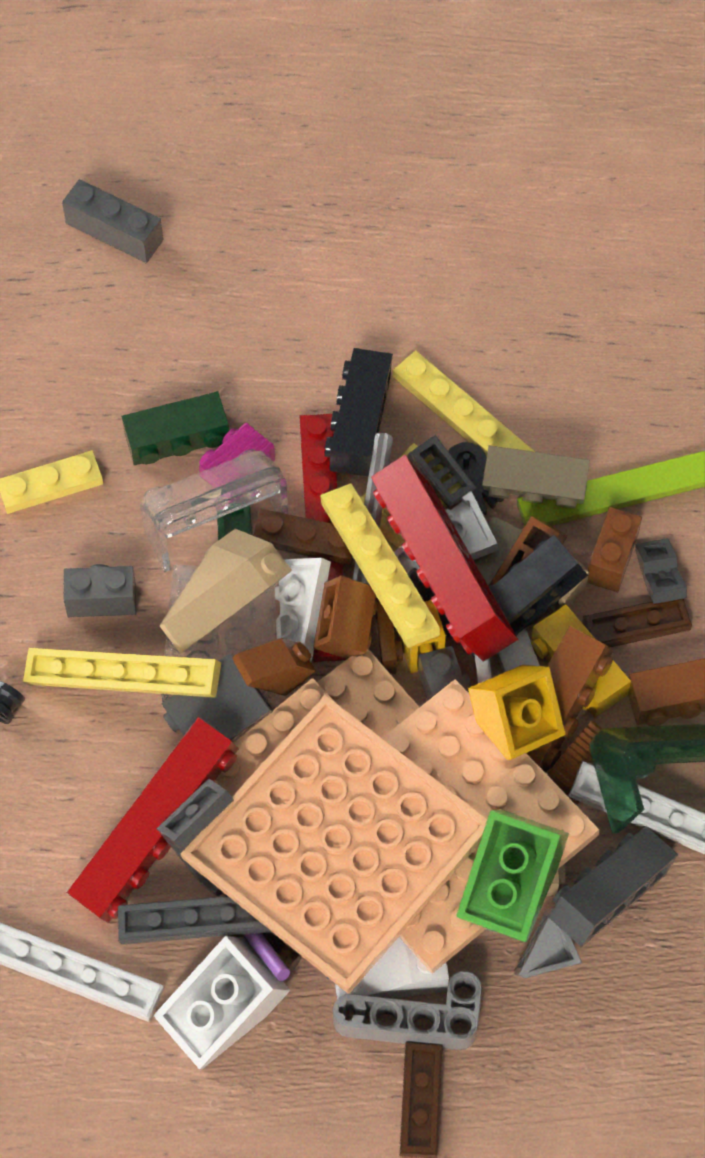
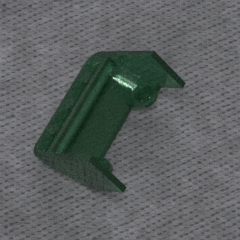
M704 724L604 728L591 739L589 745L612 834L620 833L644 810L636 779L648 777L655 770L656 764L705 762Z

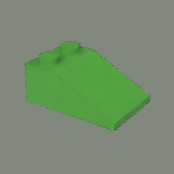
M502 809L490 810L456 917L527 942L558 870L569 833Z

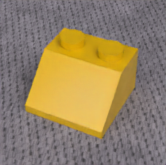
M520 665L468 688L476 723L506 759L512 760L565 735L550 667Z

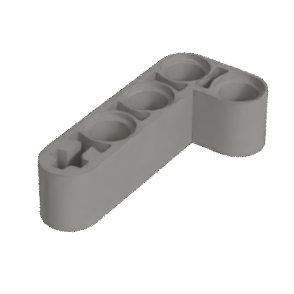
M462 971L454 974L448 984L446 1005L354 994L343 995L334 1003L333 1025L340 1035L350 1038L405 1044V1042L440 1044L445 1049L464 1050L470 1047L476 1038L481 982L471 972ZM459 987H468L473 991L474 995L468 999H462L454 991ZM347 1011H354L352 1021L345 1020ZM366 1012H370V1024H365ZM382 1014H390L395 1017L396 1022L391 1026L385 1027L380 1025L376 1019ZM419 1018H426L433 1023V1027L427 1031L418 1030L413 1023ZM456 1022H462L469 1026L470 1031L465 1035H458L450 1027Z

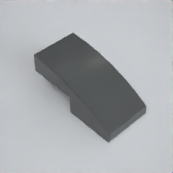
M669 539L635 544L640 569L653 604L687 598V587L677 568V556Z

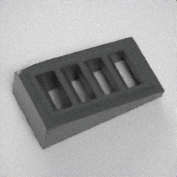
M436 435L411 451L407 456L429 480L437 496L449 508L460 501L469 491L473 492L476 489L475 485ZM432 454L434 459L426 463L424 458ZM440 463L444 468L434 474L431 469ZM450 473L453 477L442 484L439 479ZM458 482L462 487L453 494H450L447 489Z

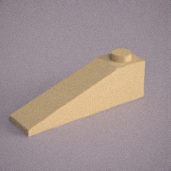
M234 529L209 547L199 567L193 572L185 589L177 597L160 624L161 629L180 654L269 590L292 571L272 543Z

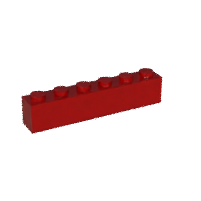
M198 717L66 893L105 922L109 923L112 918L117 919L118 905L128 904L126 899L134 888L138 890L147 881L150 875L148 870L155 860H161L171 848L157 828L208 779L215 782L222 771L224 773L227 772L237 759L235 753L239 748L230 739Z

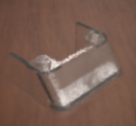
M251 449L243 452L235 459L162 488L154 487L149 489L140 501L143 527L164 572L171 570L167 538L267 498L270 499L276 512L288 514L287 481L281 469L263 451Z

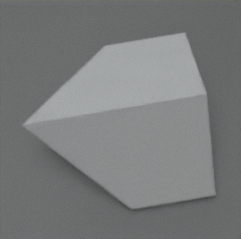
M553 908L546 909L513 973L514 975L528 978L582 963L571 937L548 918Z

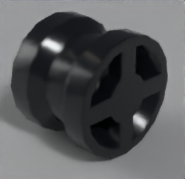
M1 681L0 722L9 724L14 718L13 711L23 704L25 698L18 690Z

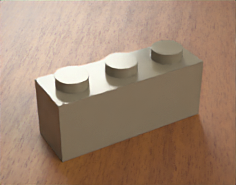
M489 445L483 490L489 491V496L508 499L509 494L523 496L522 501L541 504L543 499L556 500V506L576 508L577 504H584L590 460Z

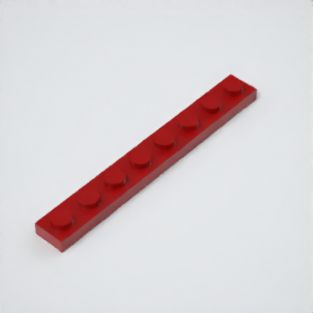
M332 414L299 415L305 518L333 524L321 504L320 497L324 493L337 489L336 472L330 471V457L324 456L327 437L334 436V431L330 430ZM330 561L328 581L343 576L341 563ZM317 649L313 651L314 662L347 660Z

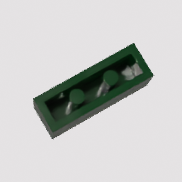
M218 391L121 416L133 465L152 464L159 459L169 456H184L193 450L205 447H218L223 444V438L229 431V424Z

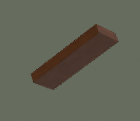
M684 599L655 604L653 602L585 615L582 620L583 625L593 637L606 644L609 648L690 631L692 628Z
M405 1042L399 1157L437 1158L443 1045Z

